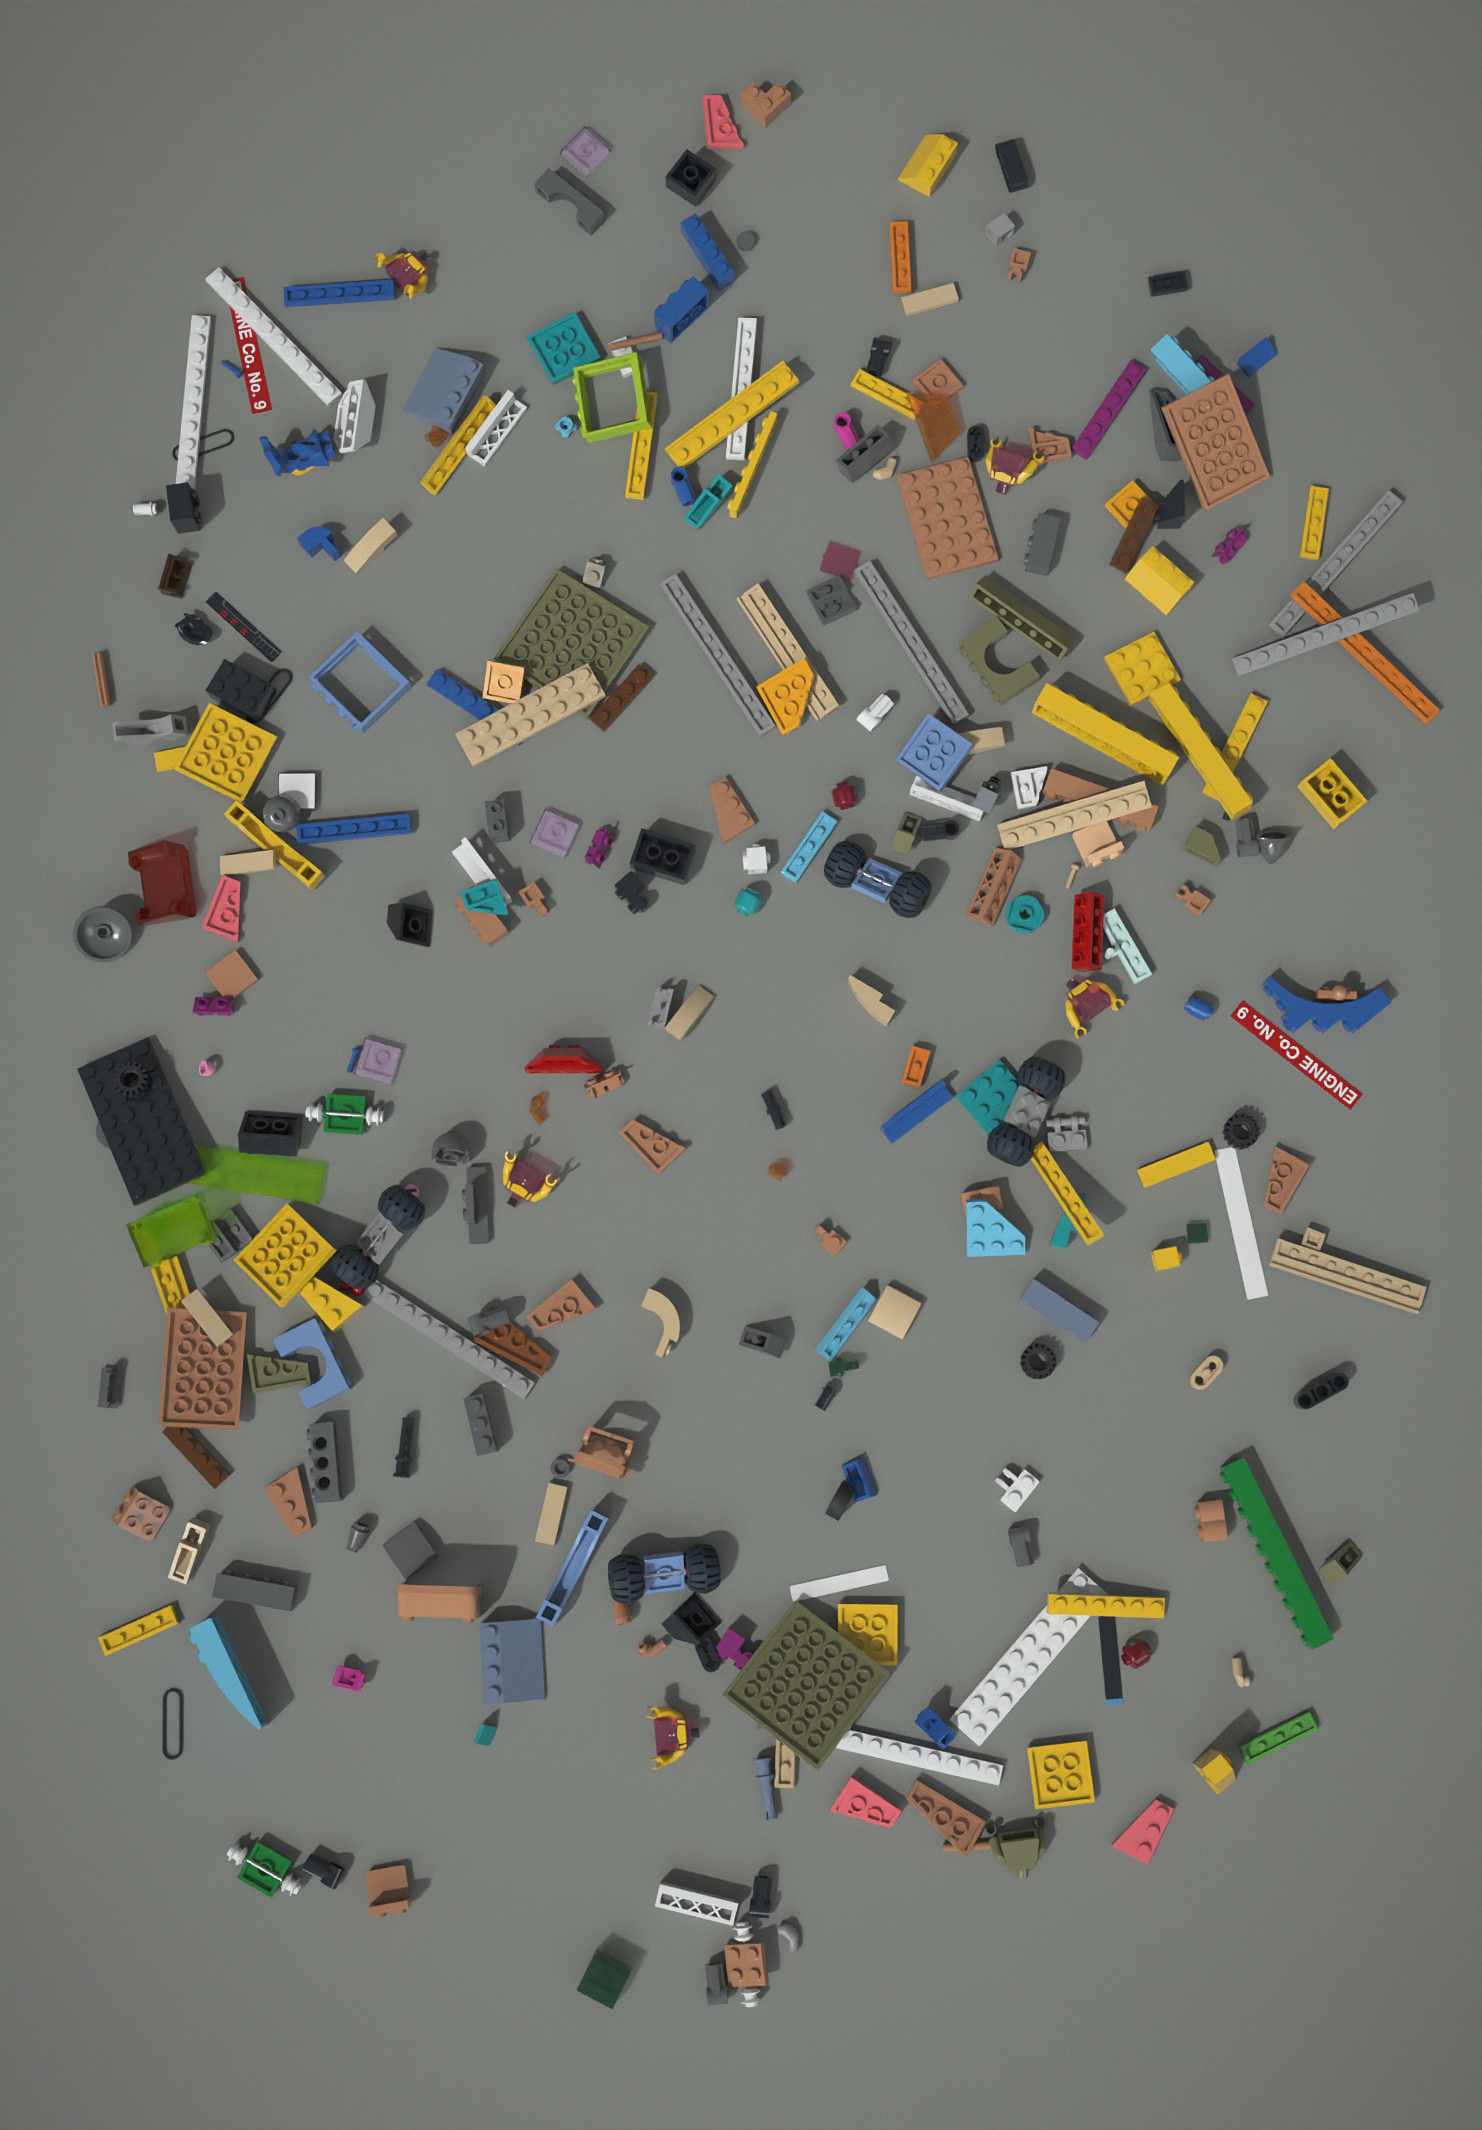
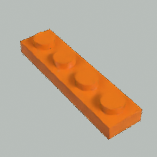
M908 221L889 222L893 294L911 293Z

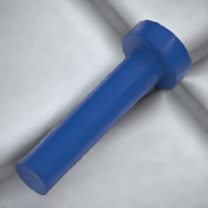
M224 360L221 362L223 366L234 372L236 377L240 378L243 371L241 369L237 370Z
M352 1048L353 1054L347 1069L349 1073L352 1072L357 1054L361 1052L359 1049Z

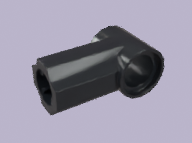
M874 337L867 373L876 377L882 376L886 358L890 354L892 341Z
M954 820L922 825L923 841L954 840L959 835V824ZM953 826L956 828V832L949 834L946 832V828Z
M312 1853L302 1870L317 1877L321 1883L332 1889L337 1888L346 1871L340 1865L333 1862L329 1863Z
M755 1876L753 1896L750 1899L749 1916L769 1919L771 1877Z

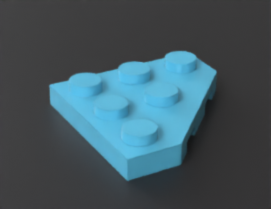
M986 1199L966 1200L967 1257L1025 1255V1234L1020 1229H1017L1010 1220L1001 1212H998Z

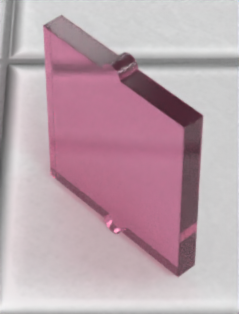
M829 542L827 550L822 556L823 561L819 571L834 576L840 575L841 578L850 581L854 569L857 568L856 563L860 552Z

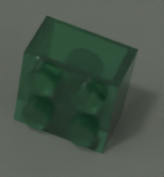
M596 1949L576 1991L613 2009L632 1967Z

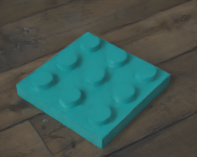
M575 312L526 336L530 347L552 385L574 375L573 368L601 361L599 353Z
M999 1059L955 1097L983 1131L989 1135L1000 1124L1011 1126L1004 1121V1118L1020 1085Z

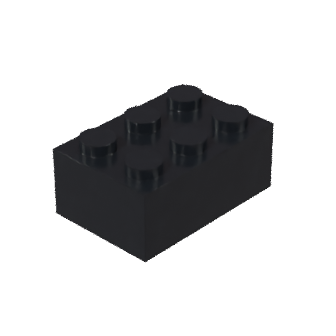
M226 659L223 660L205 690L210 698L257 723L277 693L273 684Z
M641 828L630 860V869L685 885L696 852V845Z

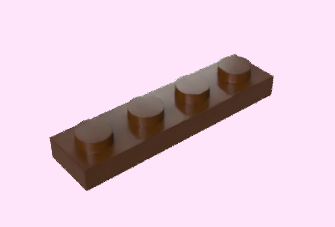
M1145 497L1140 498L1109 563L1110 566L1123 573L1128 572L1159 505Z
M638 664L589 718L590 721L605 732L653 679V675Z
M166 1427L162 1431L214 1489L230 1476L187 1428Z

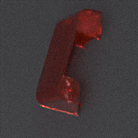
M163 840L128 851L129 866L133 870L140 872L145 907L137 909L136 912L138 925L148 926L190 919L196 916L197 909L189 853L184 845Z

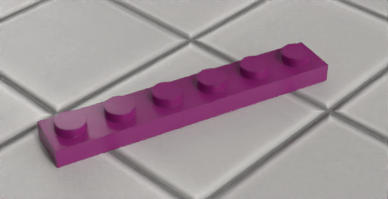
M1130 360L1073 445L1071 451L1086 460L1088 459L1145 374V368Z

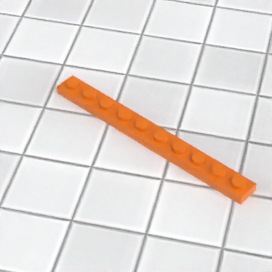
M1304 581L1290 594V597L1321 626L1343 619ZM1359 633L1337 641L1425 725L1440 711Z

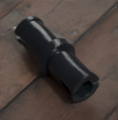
M770 1090L762 1093L761 1097L767 1107L766 1112L770 1115L775 1129L778 1130L786 1127L787 1124L780 1111L781 1106L777 1104L773 1091Z

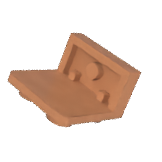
M132 1485L131 1489L127 1490L124 1494L120 1507L115 1509L112 1521L118 1527L150 1542L154 1539L169 1514L170 1508L145 1495L139 1488Z
M404 1865L370 1870L366 1873L370 1905L367 1907L368 1916L374 1915V1918L387 1916L386 1913L394 1911V1914L405 1913L406 1909L412 1905L407 1872Z

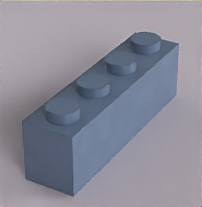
M1038 1278L1036 1281L1033 1279L1019 1300L1083 1343H1086L1099 1324L1096 1321L1097 1317L1089 1311L1086 1313L1079 1309L1081 1306L1072 1300L1068 1302L1063 1299L1064 1295L1055 1289L1054 1291L1048 1289V1284Z

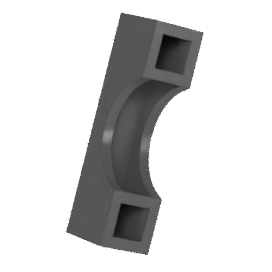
M548 168L536 181V193L547 202L566 200L576 206L578 209L576 215L577 225L590 236L605 221L604 209L600 205L592 203L585 193L581 194L571 182L567 183L563 180L557 171L553 172Z

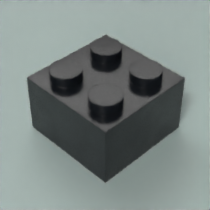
M686 149L665 176L666 187L696 207L716 181V168Z
M188 482L166 485L170 521L177 533L200 531L199 524H202V517L198 513L197 507L200 506V501L195 493V489L191 488Z

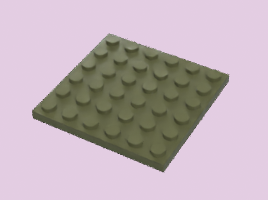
M556 568L494 657V661L526 667L524 680L538 689L588 663L606 694L649 631V626ZM601 700L577 713L588 720Z
M795 1600L728 1686L722 1697L818 1771L891 1673Z

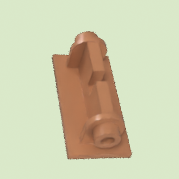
M619 1069L608 1070L602 1077H593L587 1080L584 1087L589 1098L595 1099L606 1094L604 1086H607L609 1091L622 1087L621 1084L625 1082L622 1076L618 1077L621 1075Z

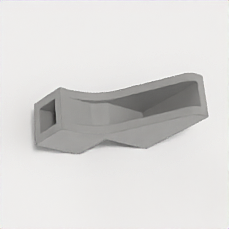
M170 714L153 720L116 721L112 723L114 741L145 746L158 739L175 741L188 735L186 716Z

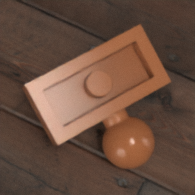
M1342 985L1335 986L1333 990L1329 987H1323L1314 994V1001L1352 1002L1357 999V991H1351L1350 988Z

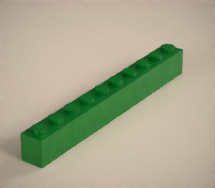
M1239 1458L1220 1467L1221 1472L1219 1475L1224 1484H1228L1230 1488L1228 1493L1232 1501H1236L1239 1506L1237 1509L1239 1516L1242 1520L1245 1519L1248 1524L1246 1530L1251 1538L1254 1537L1257 1543L1255 1548L1260 1556L1263 1555L1266 1561L1264 1566L1269 1574L1272 1573L1275 1579L1273 1581L1274 1587L1277 1592L1281 1591L1284 1597L1282 1603L1287 1611L1290 1610L1293 1616L1291 1621L1296 1629L1299 1628L1302 1634L1300 1639L1303 1645L1313 1650L1334 1640L1245 1458Z

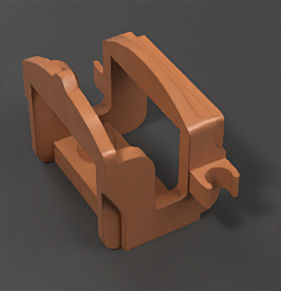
M587 1425L581 1451L571 1450L575 1452L576 1457L574 1459L568 1458V1460L578 1465L631 1481V1479L627 1478L626 1474L628 1471L634 1472V1470L627 1468L635 1441ZM593 1432L626 1442L628 1445L593 1434ZM586 1452H587V1453H590V1454H593V1455H596V1456H599V1457H602V1458H605V1459H608V1460H611V1461H614V1462H616V1463H613V1462H610V1461H607V1460H604V1459H601V1458H598V1457H595V1456L586 1454Z

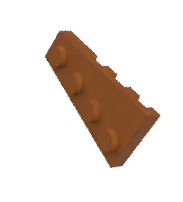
M492 1306L489 1312L495 1310V1308ZM510 1321L509 1324L490 1330L484 1336L474 1338V1342L542 1377L552 1360L546 1352L526 1337Z

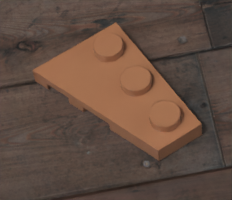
M571 1279L526 1317L540 1332L592 1312L596 1308Z

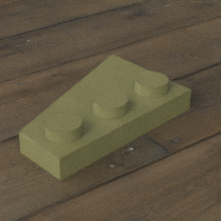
M247 1354L253 1393L312 1383L309 1363Z

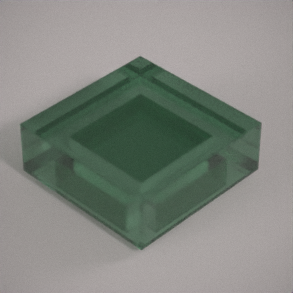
M1206 1223L1186 1225L1188 1244L1208 1243Z

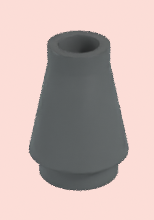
M357 1521L351 1525L347 1550L355 1553L358 1552L361 1544L369 1534L368 1525Z

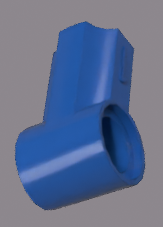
M682 467L674 468L671 472V484L676 490L682 507L690 506L695 503L697 498L687 477V472ZM677 475L684 477L681 481H677L674 478Z

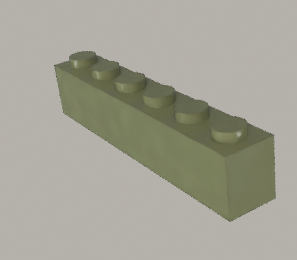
M986 575L976 583L969 595L971 600L995 617H998L999 620L1058 662L1068 654L1076 641L1071 635Z

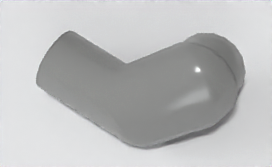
M788 1923L780 1924L777 1931L789 1940V1951H799L798 1931Z

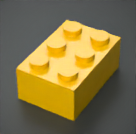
M1331 758L1297 786L1333 829H1336L1367 802L1365 797Z

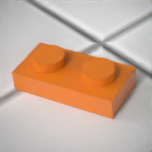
M915 1046L911 1047L901 1083L920 1088L930 1054L929 1050Z

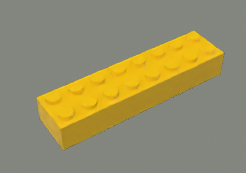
M1046 683L1032 710L1033 714L1159 785H1164L1179 759L1174 751L1170 749L1165 750L1160 747L1158 742L1154 740L1149 741L1143 737L1142 733L1126 728L1127 726L1124 723L1110 719L1108 714L1104 712L1099 713L1094 710L1092 705L1078 701L1074 695L1060 691L1061 689L1054 684Z

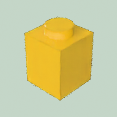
M1176 1246L1151 1252L1155 1271L1180 1266V1262H1182L1180 1250L1177 1251Z

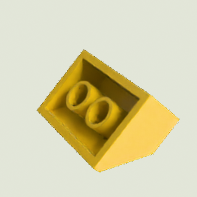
M926 134L898 177V180L930 197L957 154L958 143L943 134Z
M1154 546L1140 558L1125 578L1130 585L1166 616L1187 595L1195 583Z

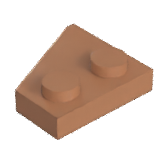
M1033 428L1028 429L1032 454L1035 452L1039 453L1037 459H1041L1043 455L1044 463L1071 459L1072 455L1068 438L1054 436L1048 432L1044 434L1034 431L1035 429Z

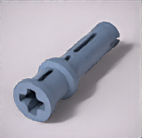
M771 1756L754 1759L758 1771L756 1778L761 1786L765 1820L778 1818L772 1786L774 1773L771 1772Z

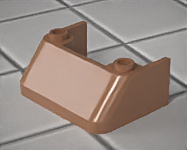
M399 1583L397 1584L398 1616H402V1620H414V1617L462 1618V1622H474V1619L481 1617L482 1585L456 1586Z

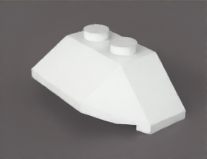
M364 379L349 382L348 389L338 404L333 440L341 453L357 451L371 441L376 405Z

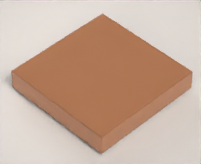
M941 358L912 379V383L934 409L964 387Z
M236 950L205 972L223 997H233V999L259 981Z

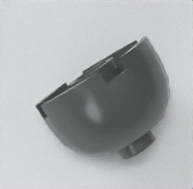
M276 795L265 803L262 810V818L271 830L287 832L294 829L300 821L301 809L298 802L288 795Z
M449 1131L436 1138L433 1143L431 1158H435L436 1163L444 1166H457L455 1162H462V1165L470 1160V1145L465 1137L455 1131Z

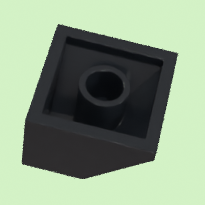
M1180 480L1159 504L1154 515V523H1157V529L1180 528L1185 517L1184 480Z
M403 902L388 905L387 925L396 940L429 947L432 910Z
M694 1593L661 1624L674 1639L699 1645L721 1622Z

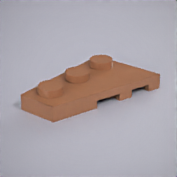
M726 777L709 786L723 844L755 826L753 819Z
M633 1119L618 1132L657 1175L686 1150L685 1147L676 1144Z
M1275 1146L1264 1207L1281 1216L1310 1165Z
M298 1467L264 1488L295 1539L313 1528Z

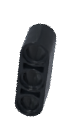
M1011 139L995 144L996 155L1009 193L1027 189L1028 179L1015 140Z
M1335 1373L1297 1393L1294 1397V1405L1301 1410L1312 1408L1346 1389L1349 1384L1348 1377L1343 1373ZM1335 1377L1341 1378L1342 1385L1340 1387L1334 1384ZM1319 1386H1322L1325 1389V1394L1323 1397L1319 1396L1317 1393V1388ZM1302 1395H1305L1308 1398V1404L1306 1406H1303L1300 1403V1398Z

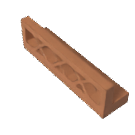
M994 848L965 916L980 920L985 925L993 927L1022 860L1017 854L1010 850ZM999 854L1004 855L1002 860L997 863L996 860ZM996 871L995 877L989 880L990 874ZM988 888L987 895L982 897L983 891ZM981 905L979 914H974L976 907Z

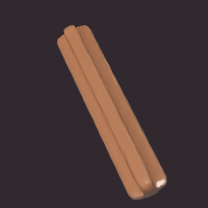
M98 652L94 653L92 658L99 701L102 707H108L111 705L104 657L102 653Z

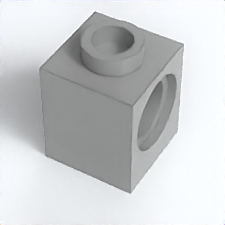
M1003 213L986 225L985 233L992 243L998 246L1014 235L1015 223L1011 217H1007Z

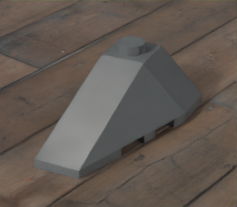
M1150 389L1149 397L1154 440L1160 461L1177 462L1182 457L1161 408L1173 402L1174 399L1167 390Z

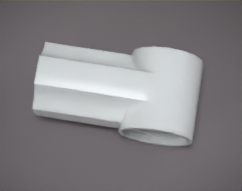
M881 694L869 708L867 707L861 712L857 721L872 732L880 724L884 715L894 706V703L888 696Z

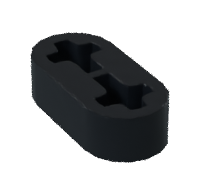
M976 425L970 427L967 432V456L972 462H979L984 456V431L980 426ZM973 432H977V441H974ZM975 446H977V452H979L978 456H974V453H972Z
M707 1636L704 1641L709 1642L707 1645L708 1652L705 1653L704 1649L699 1648L698 1645H695V1649L703 1668L707 1672H715L720 1666V1660L712 1640ZM710 1654L712 1660L716 1659L715 1668L711 1669L710 1666H706L708 1662L706 1655Z

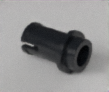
M828 1385L822 1388L823 1392L814 1404L824 1411L833 1396H836V1390Z

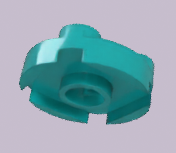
M1022 895L1008 904L1005 918L1008 927L1020 934L1035 932L1040 927L1044 918V911L1037 899L1028 895ZM1026 910L1027 914L1030 915V917L1022 919V916L1019 915V912L1023 913V911Z

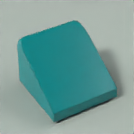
M482 1723L474 1742L490 1746L497 1728L488 1723Z

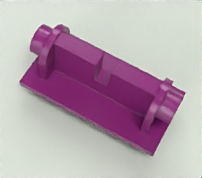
M1244 528L1231 529L1226 534L1227 538L1215 547L1212 557H1219L1221 564L1228 563L1236 554L1232 547L1239 550L1247 541V534L1242 532Z
M600 827L599 830H596L591 842L596 847L589 846L584 857L585 863L593 864L600 869L615 836L609 829Z
M195 997L193 1013L199 1016L213 1015V1013L230 1016V1014H234V1007H232L233 997Z

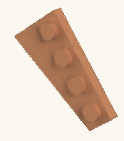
M915 1780L906 1799L967 1858L986 1821Z

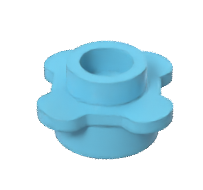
M564 416L555 424V429L561 432L562 437L567 438L572 431H576L577 426L575 423H572L568 416Z

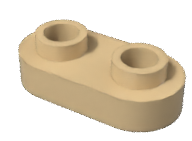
M1217 1356L1205 1358L1190 1375L1189 1381L1191 1386L1196 1390L1207 1388L1222 1371V1360ZM1210 1362L1215 1364V1369L1209 1368ZM1198 1376L1202 1378L1201 1384L1196 1382Z

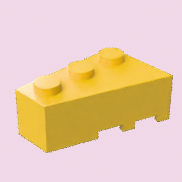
M1210 1748L1192 1763L1217 1795L1236 1780L1234 1770L1230 1766L1232 1764L1231 1760L1225 1753L1223 1754L1219 1750L1215 1751Z

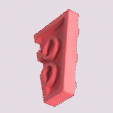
M703 95L702 103L707 149H743L744 144L740 140L737 129L729 117L730 114L722 96Z
M222 875L202 929L238 942L240 881Z
M851 1776L829 1811L843 1813L853 1818L857 1817L867 1820V1822L891 1828L902 1812V1809Z
M1154 1799L1111 1845L1148 1864L1174 1809Z

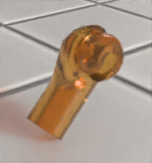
M541 1095L534 1096L531 1099L529 1109L539 1125L547 1120L540 1111L541 1105L545 1102L544 1097Z

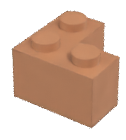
M752 82L740 93V106L764 128L770 125L791 105V93L779 82L766 93Z

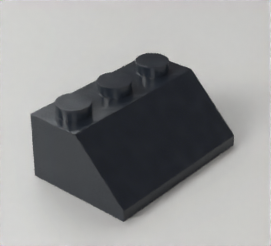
M245 1111L238 1132L239 1153L297 1156L301 1143L303 1115Z

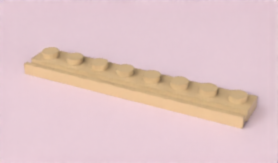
M757 583L743 593L742 596L736 598L783 670L803 658L807 660L815 676L806 706L816 721H820L821 718L840 706L761 585Z
M1141 781L1004 822L997 826L1004 849L1010 850L1148 809L1152 806L1145 781Z
M1279 1238L1276 1239L1269 1263L1271 1267L1414 1314H1419L1426 1291L1425 1286Z

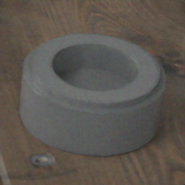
M750 232L740 233L737 236V247L744 252L753 249L755 245L754 236Z
M558 1458L552 1462L551 1472L555 1477L564 1478L570 1473L571 1466L566 1459Z

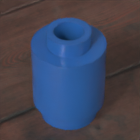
M1190 996L1184 1007L1188 1014L1203 1021L1205 1018H1210L1214 1009L1211 1008L1212 1003L1197 996Z

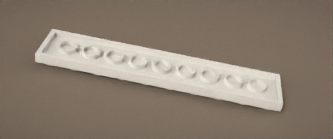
M1079 1568L1072 1573L1056 1592L1108 1595ZM1046 1604L957 1708L949 1720L980 1747L1090 1616L1048 1614Z

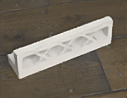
M507 390L465 447L467 455L483 466L488 464L527 410V406L515 399L514 393ZM513 404L521 409L518 414H509V409ZM509 420V426L506 429L499 430L498 424L500 421ZM498 434L499 440L496 443L488 444L489 436ZM487 449L488 455L484 460L476 455L479 450Z
M916 776L909 793L911 796L977 821L981 819L983 811L973 807L976 799L974 797L944 787L940 792L918 776Z
M463 838L461 840L462 845L453 850L452 854L474 883L478 886L497 880L467 838ZM497 880L504 903L507 906L512 902L511 897Z
M661 1881L655 1907L733 1926L739 1901ZM662 1893L673 1896L674 1901L669 1904L660 1903ZM681 1899L691 1900L694 1905L689 1909H684L679 1901ZM704 1903L711 1905L714 1910L705 1914L701 1912L698 1906ZM721 1908L732 1910L730 1920L722 1918L718 1910Z

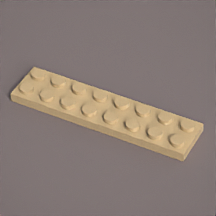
M587 663L457 732L455 735L474 768L605 698L606 695Z

